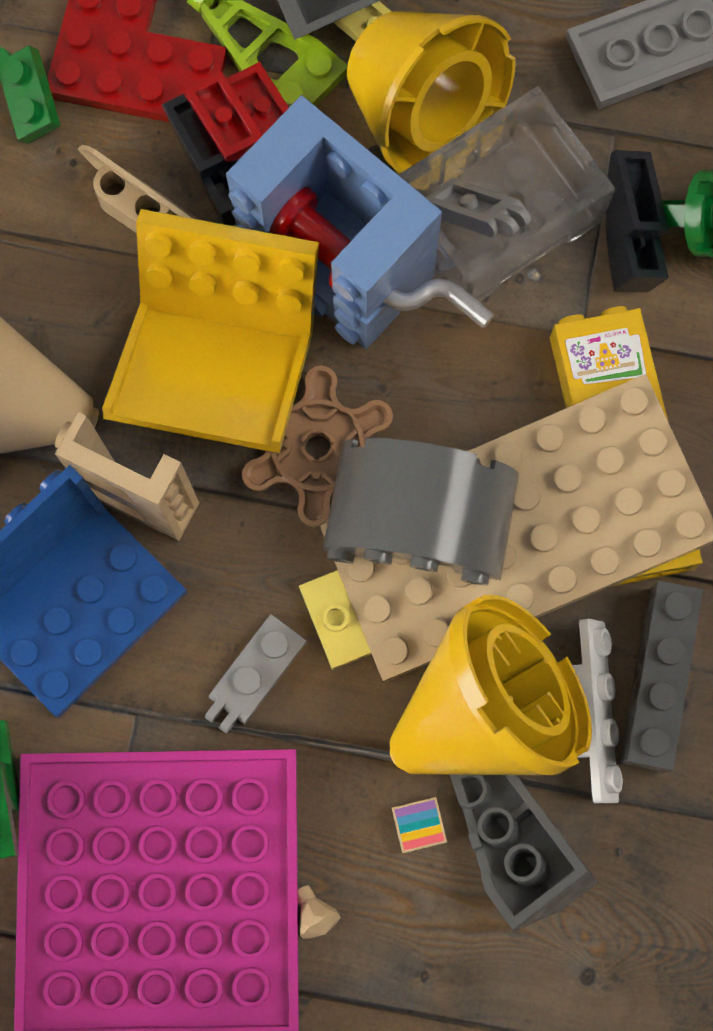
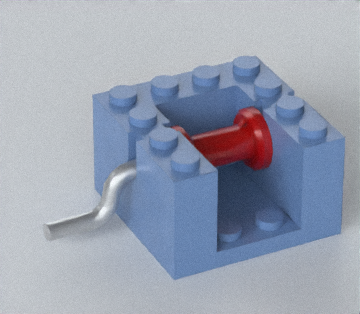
M302 95L226 173L230 192L228 196L231 199L232 206L235 208L232 214L235 218L236 227L319 242L314 314L322 317L324 314L337 324L335 329L339 335L350 344L354 345L358 342L367 349L402 310L418 309L435 297L448 299L481 328H485L494 317L491 311L456 283L445 279L431 280L435 273L442 211Z

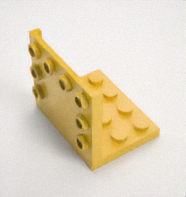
M140 209L136 220L140 305L102 407L103 419L280 453L313 334L319 242Z

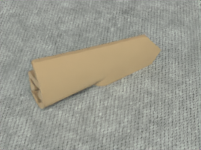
M86 145L79 147V152L98 169L94 177L93 187L101 208L135 233H137L136 220L140 209L149 207L158 209L160 213L199 220L94 148ZM114 184L124 186L123 191L119 194L108 195L105 193L106 189Z

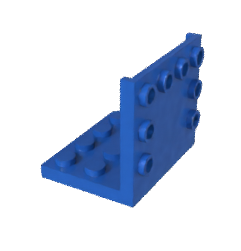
M71 465L63 471L58 469L52 472L41 483L39 487L41 492L28 505L21 503L16 506L5 518L4 523L6 526L0 530V660L57 718H60L188 593L105 509L84 478Z

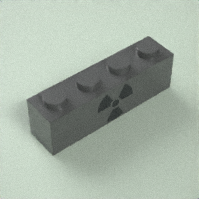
M660 580L649 588L619 760L621 765L659 773L670 772L674 769L703 589Z

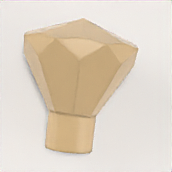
M309 885L298 889V904L300 906L299 933L303 939H311L325 935L340 920L341 917L338 911L317 899Z

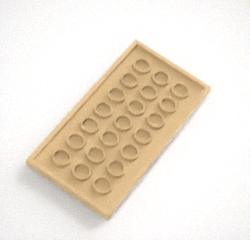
M644 374L468 451L477 454V458H479L483 466L490 468L491 460H497L514 468L519 473L501 580L489 579L488 586L470 584L461 581L462 574L455 573L451 567L439 565L438 572L422 571L411 568V560L392 558L391 565L366 561L360 557H355L353 564L334 562L381 678L384 682H388L428 665L455 614L459 609L476 598L489 594L499 595L521 605L536 618L713 544V518L647 375ZM328 520L320 526L324 537Z

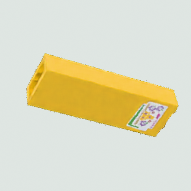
M625 306L612 307L604 310L601 316L586 319L584 315L576 314L564 317L559 320V324L554 325L550 342L566 408L646 374L667 418L640 308L627 310ZM700 549L614 586L694 571L703 563Z

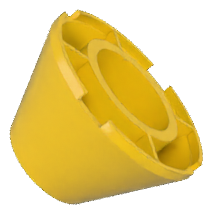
M393 11L375 19L361 33L349 57L347 80L385 161L396 173L412 181H428L444 176L458 167V164L454 161L461 157L470 147L477 151L490 135L509 99L516 66L515 57L509 54L507 41H510L511 38L500 24L480 15Z

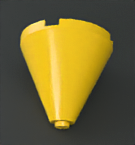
M492 594L482 595L459 609L451 621L390 738V757L398 768L409 774H560L578 764V756L589 751L591 744L592 724L590 710L578 675L568 657L557 662L551 651L542 641L549 637L551 633L535 616L508 598Z

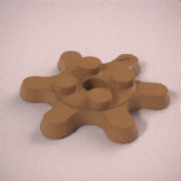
M322 365L315 366L306 374L305 395L301 401L292 407L280 453L266 451L261 457L246 463L242 470L243 482L252 491H264L276 483L292 485L299 494L298 516L304 524L311 527L321 526L329 518L330 498L334 491L343 442L355 439L358 440L357 447H365L366 438L385 431L392 423L393 418L390 406L382 400L369 401L364 406L356 409L344 407L336 397L338 382L335 372L329 367ZM317 436L327 439L331 446L329 452L325 456L319 457V459L310 456L305 450L308 440Z

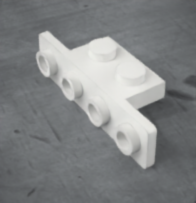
M589 618L580 619L582 664L572 666L578 675L588 702L592 724V738L589 751L581 754L578 758H590L593 802L618 803L623 779L621 770L616 765L615 746H617L619 741V730L616 721L612 717L611 701L615 697V683L608 667V655L612 649L611 636L605 628L604 622Z

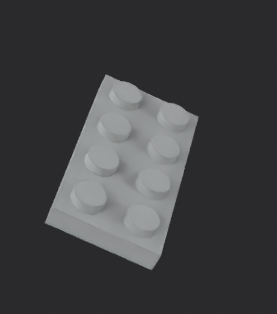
M645 0L567 29L565 38L598 109L712 67L713 0Z

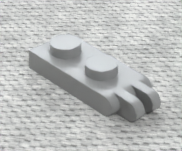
M452 178L426 197V199L442 211L441 220L488 237H493L497 233L512 237L519 231V227L523 228L531 222V215L524 208L520 200L456 178Z
M270 614L210 693L208 698L214 704L204 718L213 723L224 709L229 714L219 726L221 731L227 734L237 720L245 725L307 644V641Z

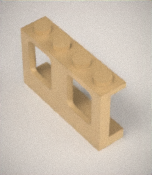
M78 412L72 423L66 422L59 431L55 441V447L58 448L55 455L64 467L67 468L71 465L84 478L101 503L180 541L199 505L197 496L182 463L163 454L151 479H148L114 462V459L86 415Z

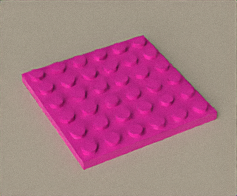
M296 749L21 754L14 1031H299Z

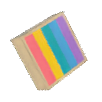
M436 797L391 808L402 853L447 843Z

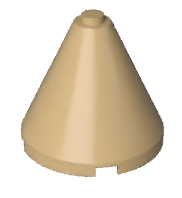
M0 317V454L54 445L62 426L66 422L72 423L78 412L86 415L95 428L99 410L93 407V398Z

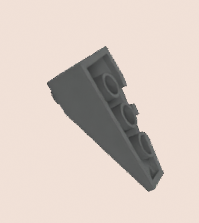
M450 774L458 803L462 807L470 833L468 836L471 846L476 853L485 892L513 931H517L562 911L598 883V880L518 775Z

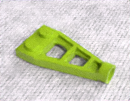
M187 0V3L201 14V17L221 46L227 48V54L239 72L258 63L257 57L271 43L281 44L298 55L299 59L278 80L271 79L289 107L301 95L316 107L347 76L348 65L321 41L309 34L294 40L287 23L243 0ZM219 2V5L215 9H212L216 5V3ZM239 18L247 19L262 30V33L247 48L241 47L228 32V29Z

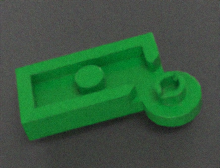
M28 45L12 54L0 47V82L2 83L17 139L28 144L61 126L38 49Z

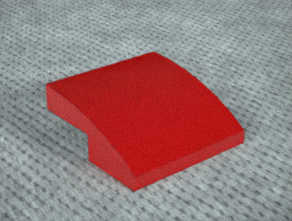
M260 62L228 78L221 71L184 90V95L226 162L239 160L289 108Z

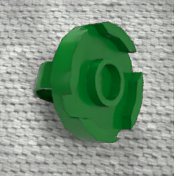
M700 170L694 175L689 185L686 200L662 201L668 226L685 227L686 241L692 254L698 257H713V170Z

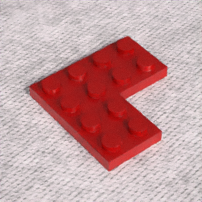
M68 0L47 80L53 100L169 122L162 104L184 94L185 89L221 71L224 73L228 56L227 48L149 32L157 0Z

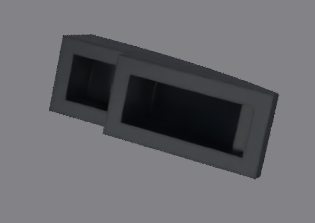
M182 94L162 104L163 110L220 221L224 225L233 226L236 224L232 214L235 208L232 206L231 199L228 196L230 192L226 173L238 160L226 162L186 96Z
M614 150L610 155L606 195V238L614 292H650L669 278L660 237L670 231L651 152Z

